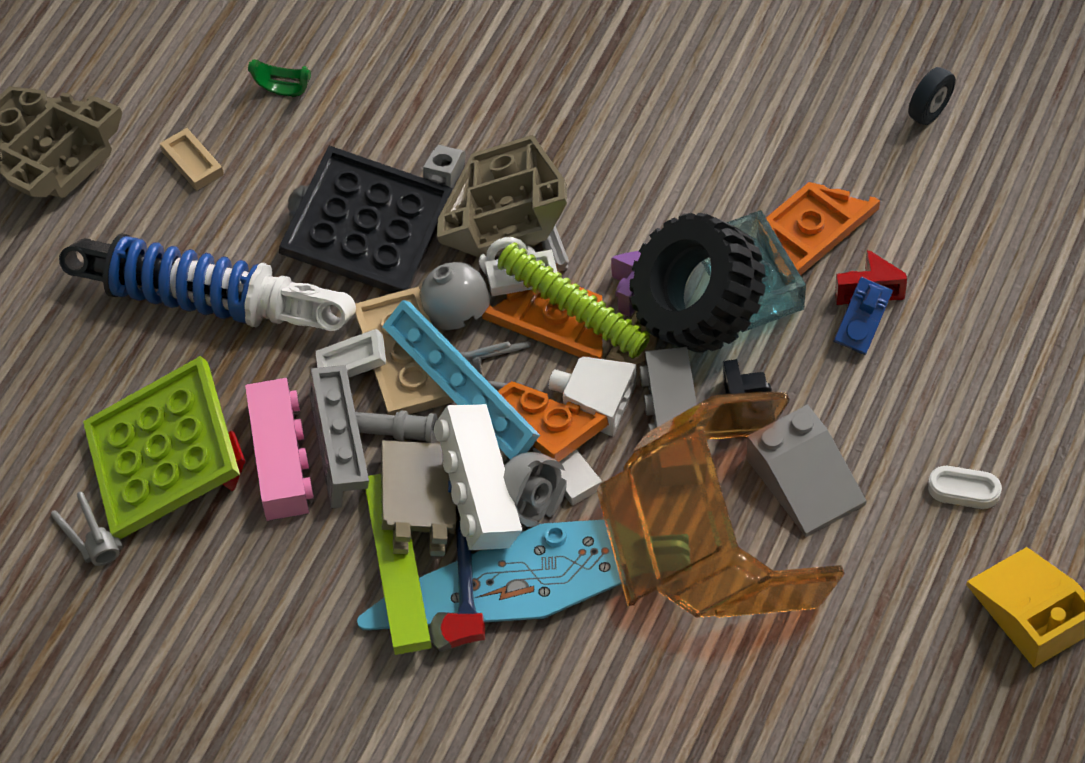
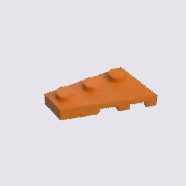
M513 381L498 390L506 401L540 434L533 447L558 462L609 425L606 415L598 412L592 415L581 411L580 405L569 401L566 405L549 399L547 393Z

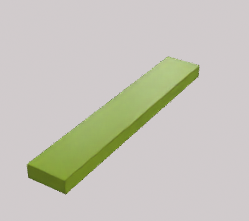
M381 474L368 476L369 485L368 489H366L394 654L398 655L431 649V640L412 539L410 538V542H408V554H393V530H382Z

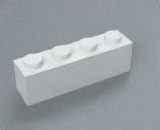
M487 404L447 405L435 422L434 434L436 440L440 442L443 452V467L445 472L449 474L452 485V500L457 505L460 514L461 533L466 537L469 550L510 548L523 530L515 502L510 497L503 478L505 467Z

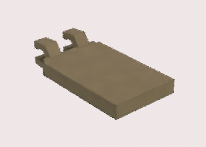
M382 440V530H393V554H408V542H410L411 531L429 532L430 556H445L447 533L455 534L456 505L452 500L451 492H448L449 474L445 472L443 467V452L440 444Z

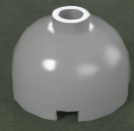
M461 262L445 263L435 268L424 279L420 291L423 310L430 317L432 325L443 330L462 328L466 326L464 321L472 316L477 320L486 311L491 299L487 284L481 274L470 265Z
M527 452L513 457L504 466L503 478L510 497L515 502L520 523L527 527H535L541 524L538 520L542 519L545 515L551 517L561 504L567 485V480L561 478V470L565 471V469L557 460L541 453Z

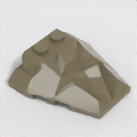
M9 86L0 94V174L11 187L31 197H47L52 195L65 198L110 156L112 148L108 139L118 130L122 117L120 107L99 97L88 96L87 101L84 102L74 100L69 93H61L60 98L47 97L44 90Z

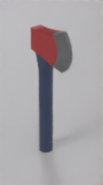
M461 520L456 522L459 587L458 612H438L433 617L429 627L430 640L440 652L463 644L485 640L484 617L482 613H477L474 604L472 550H469L466 537L461 533Z

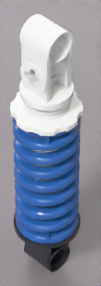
M123 233L118 234L111 244L87 238L80 239L63 249L59 255V264L66 274L103 282L105 293L110 297H125L129 295L137 301L146 299L155 305L163 302L169 308L180 306L188 312L197 309L203 315L214 313L221 319L232 317L233 320L252 327H258L263 318L270 319L272 323L277 324L287 321L294 325L336 331L346 324L356 312L355 302L350 295L344 292L322 289L311 284L294 283L287 276L273 277L271 266L265 263L253 265L249 271L248 264L244 260H239L232 268L231 260L225 256L219 258L215 264L214 257L210 253L202 254L198 260L197 253L192 249L186 250L182 256L177 246H170L164 252L163 246L158 242L152 243L147 249L146 242L143 239L131 237ZM76 251L83 256L84 263L77 258ZM330 305L336 306L340 310L341 318L336 317L331 312Z

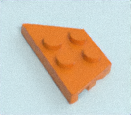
M808 182L763 220V230L787 281L790 283L794 282L879 210L880 200L875 197H870L869 201L850 197V191L829 189L825 185Z
M532 289L506 294L507 299L494 307L489 304L482 315L484 320L577 357L603 359V334L596 335L593 332L594 328L587 329L584 326L585 322H577L576 316H568L567 310H559L558 304L553 306L550 304L549 298L544 300L540 292L535 294ZM587 290L589 297L594 295L597 297V302L603 301L602 295Z

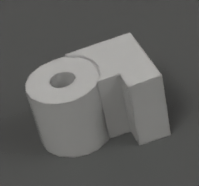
M440 144L437 145L423 166V178L454 188L457 179H459L464 169L465 151Z

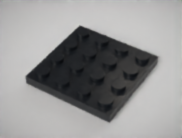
M329 145L279 246V254L390 293L410 289L437 230L438 217L453 188Z

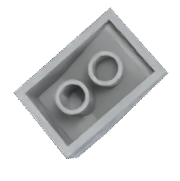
M808 404L747 436L746 460L805 537L866 505L867 501L828 429Z

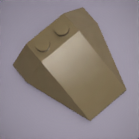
M533 135L471 154L438 217L437 239L439 243L480 258L481 254L487 256V250L492 243L504 237L520 239L526 246L531 247L547 240L567 205V184ZM505 248L498 251L495 256H500Z

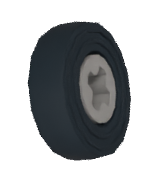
M935 67L924 76L909 103L908 114L913 120L920 124L928 125L941 114L955 88L956 79L954 74L944 68Z

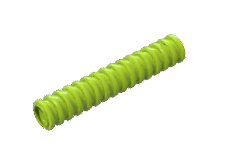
M517 243L509 244L503 250L498 259V269L501 271L506 269L507 275H515V280L518 282L524 281L523 285L527 288L532 287V291L535 294L540 292L544 300L549 298L550 304L553 306L558 304L559 310H567V315L570 317L576 316V321L579 323L585 322L584 326L587 329L594 328L593 332L596 335L603 334L602 338L605 341L610 339L614 347L619 345L620 351L623 353L628 351L629 357L632 359L638 357L644 351L650 340V333L647 330L642 332L641 326H633L632 320H624L623 314H615L614 308H606V303L603 301L597 302L596 296L591 295L589 297L587 290H579L580 286L578 284H571V280L567 277L563 279L560 272L554 273V269L551 266L545 267V263L542 260L536 261V257L533 254L527 255L528 252L524 248L519 250Z

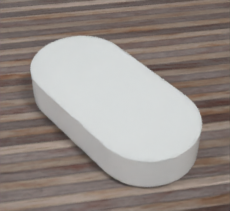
M940 466L934 469L929 476L928 482L929 493L937 501L978 509H988L995 506L1000 499L1002 490L999 479L991 473L953 466Z

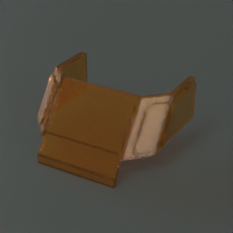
M759 392L714 395L649 431L633 450L634 453L623 466L624 471L598 486L597 494L627 606H634L638 599L655 590L696 618L710 616L720 618L816 609L823 604L844 576L843 567L836 565L774 571L738 547L707 439L747 437L777 421L790 401L788 393Z

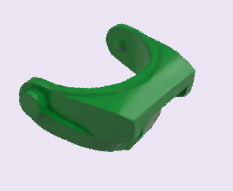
M253 59L248 64V72L251 73L254 81L265 90L278 95L291 97L302 95L311 78V70H308L306 66H303L302 69H287L265 64L256 59ZM274 78L299 81V83L274 80Z

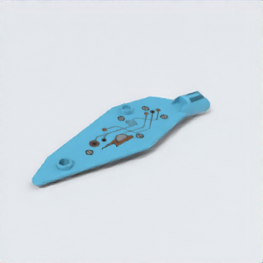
M614 519L539 524L521 532L510 548L480 550L472 554L473 595L476 611L483 614L484 622L544 619L643 574L692 571L691 536L678 535L644 538ZM457 561L419 577L428 626H430L433 617L438 612H458ZM385 597L358 617L357 623L360 629H390Z

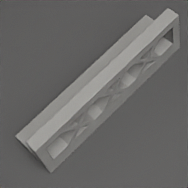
M346 365L311 368L309 397L331 508L342 506L343 491L368 489L369 485Z

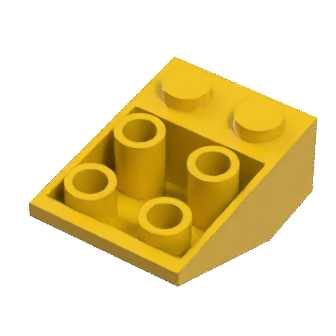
M1028 547L971 578L966 583L967 587L1034 668L1085 638V591L1075 580Z

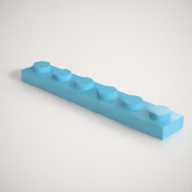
M405 300L400 302L382 327L457 405L487 404L498 446L510 460L521 453H527L540 437V434L411 302Z

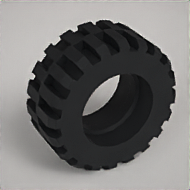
M682 214L679 216V219L672 218L663 223L664 228L655 229L649 235L651 237L650 241L647 244L643 243L638 252L641 255L638 261L634 260L632 266L634 278L630 279V291L634 293V296L630 297L633 310L638 311L636 318L639 323L646 327L647 332L654 337L678 347H687L688 350L693 352L715 351L724 347L723 342L730 344L739 337L737 333L741 330L746 331L752 322L749 320L752 315L758 314L761 307L758 302L760 296H764L766 287L762 283V278L766 277L765 265L760 263L763 260L759 248L754 246V240L740 229L708 214ZM710 258L711 275L708 286L700 299L692 306L686 308L684 303L686 282L694 268L703 260Z

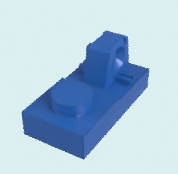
M860 277L833 342L866 355L893 290Z

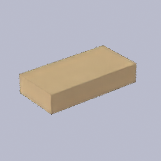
M188 128L160 143L163 154L196 191L224 175L222 166Z

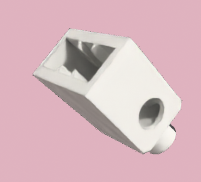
M581 357L578 359L572 374L554 369L549 380V389L563 393V404L565 405L569 401L580 405L581 411L592 415L596 412L606 415L609 425L601 430V432L614 437L636 387V364Z

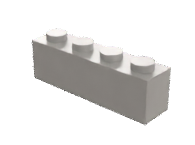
M687 347L645 351L646 365L639 366L641 386H648L649 394L644 395L646 416L653 415L654 421L653 424H649L651 445H657L659 452L653 454L655 474H662L664 488L707 483V460Z

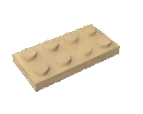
M419 287L355 303V316L361 334L374 329L379 330L383 334L386 364L374 368L373 371L388 415H396L401 410L407 411L408 414H413L454 402L382 327L402 300L411 302L431 323L430 317L423 310Z

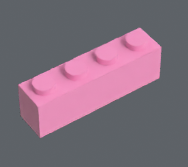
M287 378L247 384L245 388L261 499L266 521L308 514L307 499H312L314 496L310 477L304 478L302 471L309 469L306 448L299 449L298 445L299 440H304L301 419H294L293 412L300 411L297 391L289 390Z

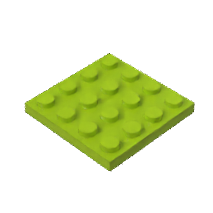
M201 356L83 421L110 533L115 538L122 539L240 475L208 362Z

